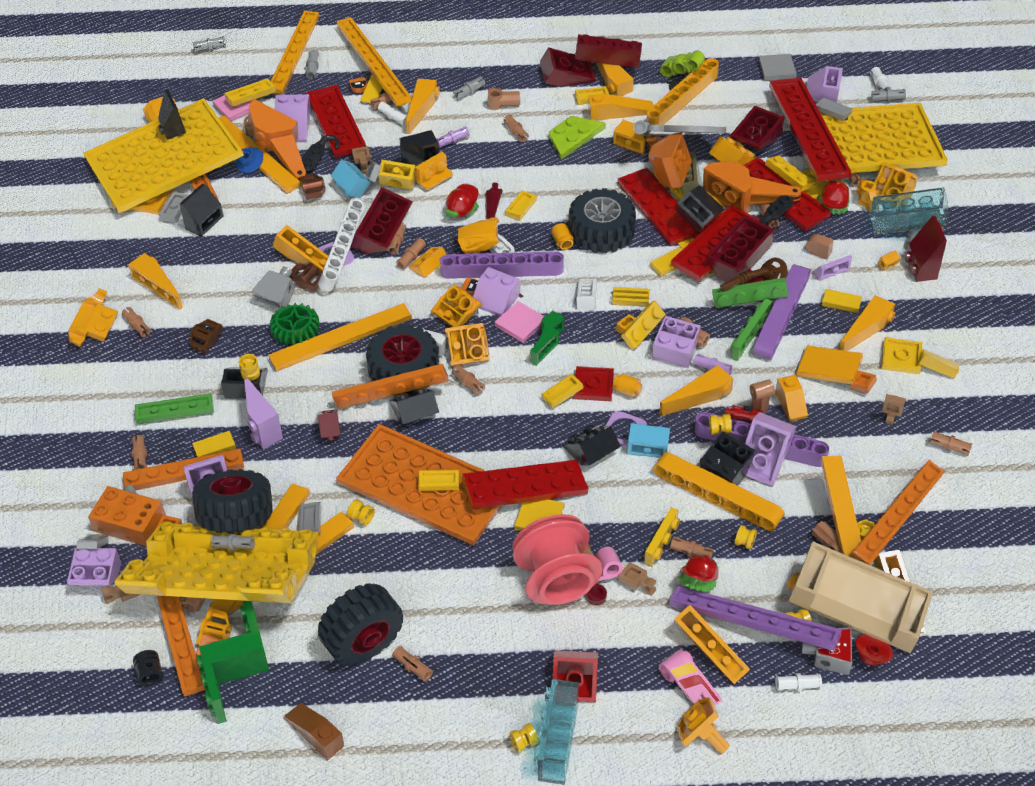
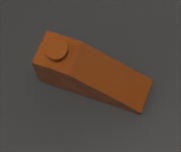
M299 703L284 716V719L327 761L344 747L342 733L328 719L306 705Z

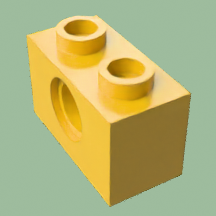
M387 160L381 161V169L378 174L380 185L413 190L416 180L415 165Z

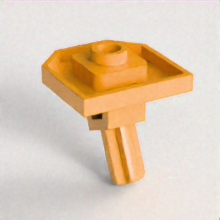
M706 697L696 701L683 713L677 729L681 742L685 746H688L699 735L703 740L707 739L720 754H723L730 745L716 730L718 727L713 723L719 715L711 698Z

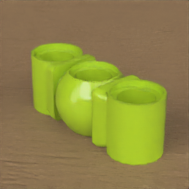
M695 50L693 53L679 54L674 57L669 56L660 67V73L665 77H671L672 75H677V73L695 72L705 61V55L701 51Z

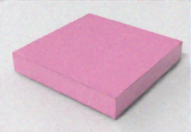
M224 95L213 100V105L222 115L233 121L249 113V105L252 101L232 107Z
M518 301L495 321V327L524 343L541 328V320L544 316Z

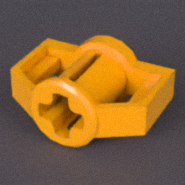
M862 179L858 180L857 184L858 203L865 206L868 212H873L876 210L878 200L875 192L877 186L872 181Z
M212 608L208 609L206 617L200 625L199 636L196 641L197 646L200 645L205 633L221 640L230 637L231 624L227 612ZM212 618L224 619L227 624L213 622Z

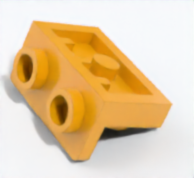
M443 152L415 167L416 182L425 190H429L453 176V172L447 168L446 154Z

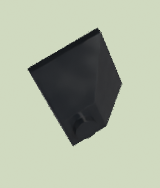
M165 89L158 116L160 122L158 128L161 135L165 134L167 140L185 134L186 130L169 90Z

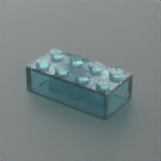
M945 187L873 197L870 218L874 234L904 232L915 229L921 230L931 216L936 215L940 226H946L948 200Z
M552 679L551 688H546V705L543 707L541 720H543L542 727H539L538 747H535L534 772H538V781L565 785L578 711L579 683Z

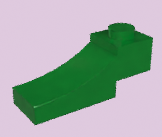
M552 310L542 318L541 336L530 350V363L537 366L559 344V334L564 330V316Z

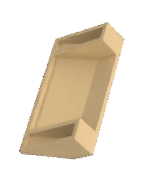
M812 542L789 602L911 654L920 637L933 592L816 542Z

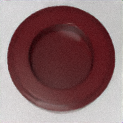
M595 584L586 593V600L595 606L603 604L607 599V590L600 584Z

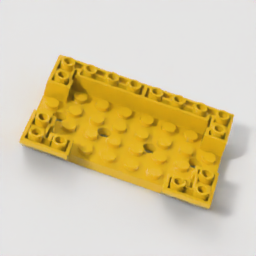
M172 522L160 523L146 541L148 557L144 561L140 559L130 561L116 578L115 585L127 594L291 604L315 564L319 532L309 529L295 531L289 528L277 530L269 527L248 529L240 533L233 532L231 534H236L237 536H253L255 540L251 542H255V546L252 550L236 549L235 551H230L228 548L211 547V544H215L211 543L213 535L229 536L230 534H227V532H211L200 525H192L191 523L173 524Z

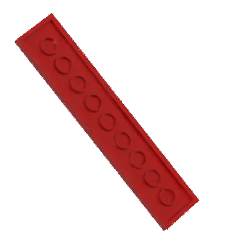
M802 78L770 81L769 87L816 181L851 177V170Z

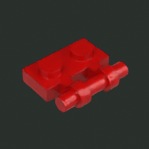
M734 404L732 407H726L725 414H730L732 419H742L750 421V423H752L753 418L759 412L763 413L762 410L753 408L751 411L743 410V406Z

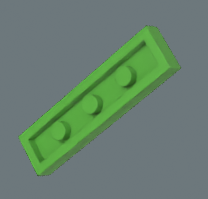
M785 277L736 285L724 292L720 288L712 289L715 307L720 308L763 301L765 298L770 300L788 297L789 291Z
M765 298L762 304L757 305L755 314L750 316L747 321V326L740 330L738 339L733 340L730 347L732 359L736 361L740 359L771 311V300Z
M212 393L135 404V420L137 424L214 413Z

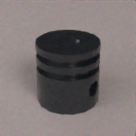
M144 650L133 657V665L139 685L145 687L153 686L163 679L164 676L158 652L155 650Z

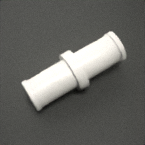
M872 68L870 74L874 78L875 85L881 91L888 88L892 89L887 82V77L882 74L880 68Z
M384 101L379 104L378 111L386 114L389 119L395 120L403 126L406 125L407 116L401 113L398 108L391 107Z
M795 673L794 676H776L775 685L777 690L796 689V691H802L804 688H821L822 678L820 674L801 675V673Z

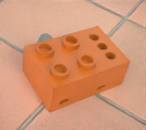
M127 485L122 490L107 486L88 518L95 532L147 546L146 541L154 532L161 516L166 514L162 501L137 494L132 485Z

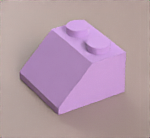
M488 267L479 278L473 297L483 304L479 307L480 309L501 317L519 297L520 279Z
M223 455L183 466L191 496L194 486L200 479L206 478L209 474H216L219 471H227Z

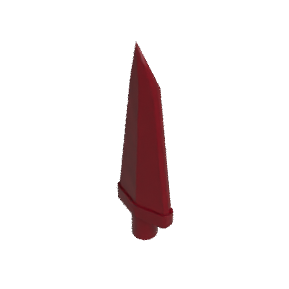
M496 182L492 183L491 189L486 191V219L495 217L503 192L502 189H498L499 184Z

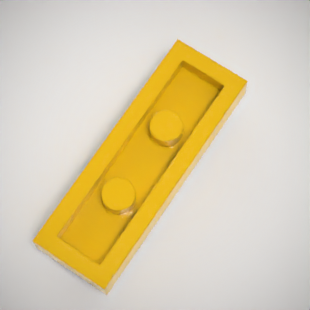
M267 78L226 92L224 95L229 104L234 107L276 92V86Z
M778 155L766 160V166L792 186L799 187L801 192L813 188L814 182L807 175L797 170L795 166L785 161L783 157Z
M656 301L650 302L620 336L631 350L637 348L666 315Z
M671 507L645 551L644 564L652 567L656 560H660L663 546L669 544L672 536L671 532L677 530L679 526L678 509Z

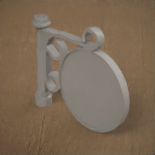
M642 120L636 121L633 126L637 134L647 135L651 131L726 133V127L651 125L649 122Z

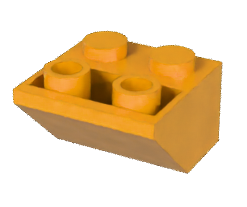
M722 136L718 138L709 152L720 162L735 161L741 165L754 160L756 155L752 151L745 149L738 141Z

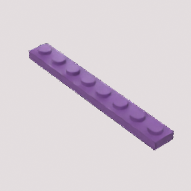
M678 585L670 599V606L684 610L691 605L698 614L835 651L841 637V629Z

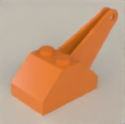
M673 133L666 138L657 135L647 137L646 142L650 149L648 158L653 164L654 175L658 178L659 183L671 189L682 187L692 163L683 133Z

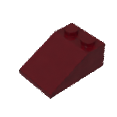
M548 47L540 60L545 83L560 87L594 83L596 81L592 63L575 60V54Z
M754 105L731 133L730 138L760 150L775 142L783 132L784 116Z
M936 215L931 216L911 240L904 255L905 261L909 263L910 273L914 275L916 282L938 279L947 239Z

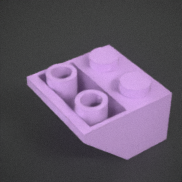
M826 66L808 77L806 87L814 101L819 102L824 97L837 102L843 68Z
M665 316L653 343V358L689 368L695 353L701 325Z
M75 548L67 584L111 585L114 583L119 575L121 566L117 549Z

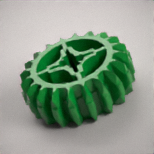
M295 302L294 305L287 304V307L281 306L280 310H275V314L272 315L270 320V331L275 341H279L280 344L285 343L286 346L308 341L315 337L320 329L319 316L316 311L311 309L309 305L305 306L303 303L297 305Z

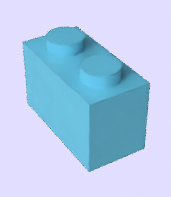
M341 159L331 174L335 184L345 190L344 194L351 198L353 196L361 198L371 183L353 163Z
M631 423L627 454L660 458L663 453L667 452L670 428Z

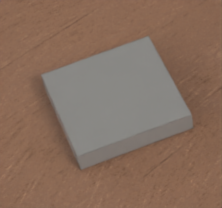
M791 54L759 56L758 61L764 81L796 78L797 73Z

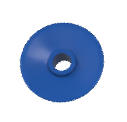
M255 147L242 149L244 156L236 159V168L239 172L245 174L254 172L262 164V151Z

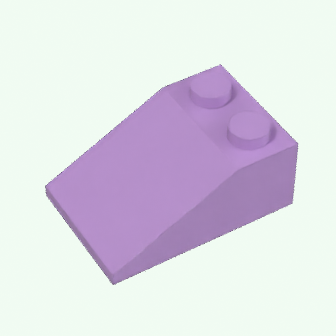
M309 94L276 95L274 109L298 121L297 142H307L311 114Z
M247 378L244 382L249 417L247 423L252 431L250 436L255 444H259L262 449H265L283 439L279 416Z
M759 412L753 418L745 442L747 446L756 450L746 476L774 486L797 426Z

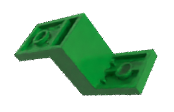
M243 601L244 605L240 606L246 630L245 634L199 646L201 655L197 656V661L201 670L203 686L205 687V696L211 717L216 716L218 724L227 722L219 684L269 671L252 601Z

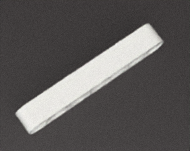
M360 198L351 199L318 281V286L323 291L333 290L340 275L365 208V202Z

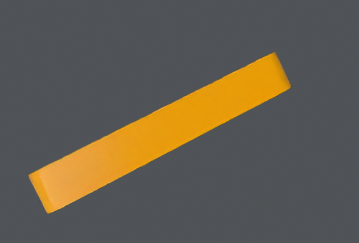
M714 58L705 60L697 71L691 72L647 111L646 122H649L651 125H664L718 77V60Z
M663 453L653 466L654 473L660 478L765 530L774 531L785 515L784 510L780 506L672 453Z

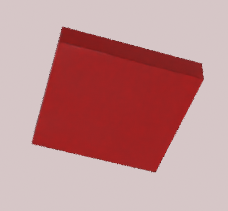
M576 366L575 377L583 384L584 388L574 394V399L612 402L614 368Z

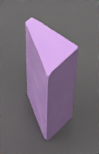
M849 255L819 266L813 271V274L818 280H823L850 270L852 256Z

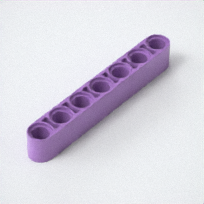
M560 252L450 254L440 258V269L442 277L447 279L480 278L488 267L513 277L557 276L564 272V256Z
M796 264L792 265L786 278L789 296L776 298L756 341L753 354L772 360L809 280L810 268Z
M707 412L697 414L695 434L700 438L715 441L722 433L719 432L717 435L710 434L709 416L715 414ZM731 419L732 431L729 435L745 444L751 423ZM794 434L785 459L822 467L820 459L822 456H828L829 446L823 441Z

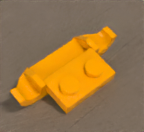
M99 288L94 295L82 302L68 330V338L71 343L81 347L87 336L102 342L105 341L118 314V311L103 305L108 291Z

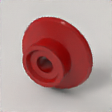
M861 635L856 639V648L860 653L859 656L866 664L876 666L887 663L893 658V651L889 644L869 635Z

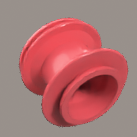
M565 514L547 516L526 526L514 539L513 558L515 563L524 570L534 571L525 585V592L531 600L541 604L552 605L569 603L584 596L600 579L603 572L601 561L593 555L582 553L588 545L590 534L579 518Z

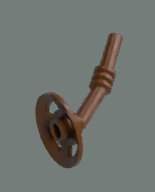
M776 257L771 258L760 269L749 272L744 271L736 275V278L720 285V289L724 292L738 284L742 285L750 281L751 278L759 276L765 281L778 279L779 273H781L780 278H787L788 268L784 260ZM778 262L780 267H776L772 263Z

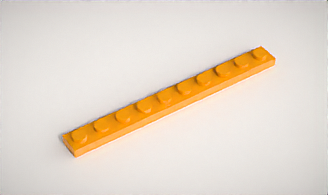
M350 17L337 21L339 30L396 107L412 102L410 94L354 20Z

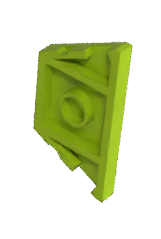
M570 116L548 132V137L553 142L555 150L559 152L560 159H563L606 129V123Z

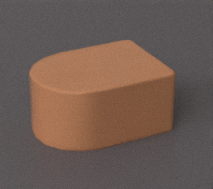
M813 234L806 243V249L811 254L828 259L832 253L834 240L819 234Z

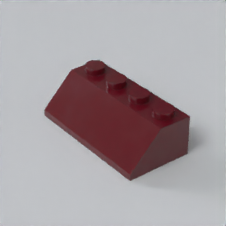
M578 34L575 60L639 68L642 43L618 38L611 39L603 36L595 37L587 34Z
M381 187L356 230L351 247L366 254L387 251L413 201Z
M743 215L706 255V260L718 277L728 282L734 279L736 275L751 269L773 245L775 229Z

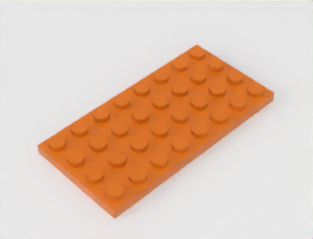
M378 424L336 477L338 484L473 546L502 507L501 505L472 509L462 481L463 473L485 470L381 424ZM459 470V490L419 491V471Z

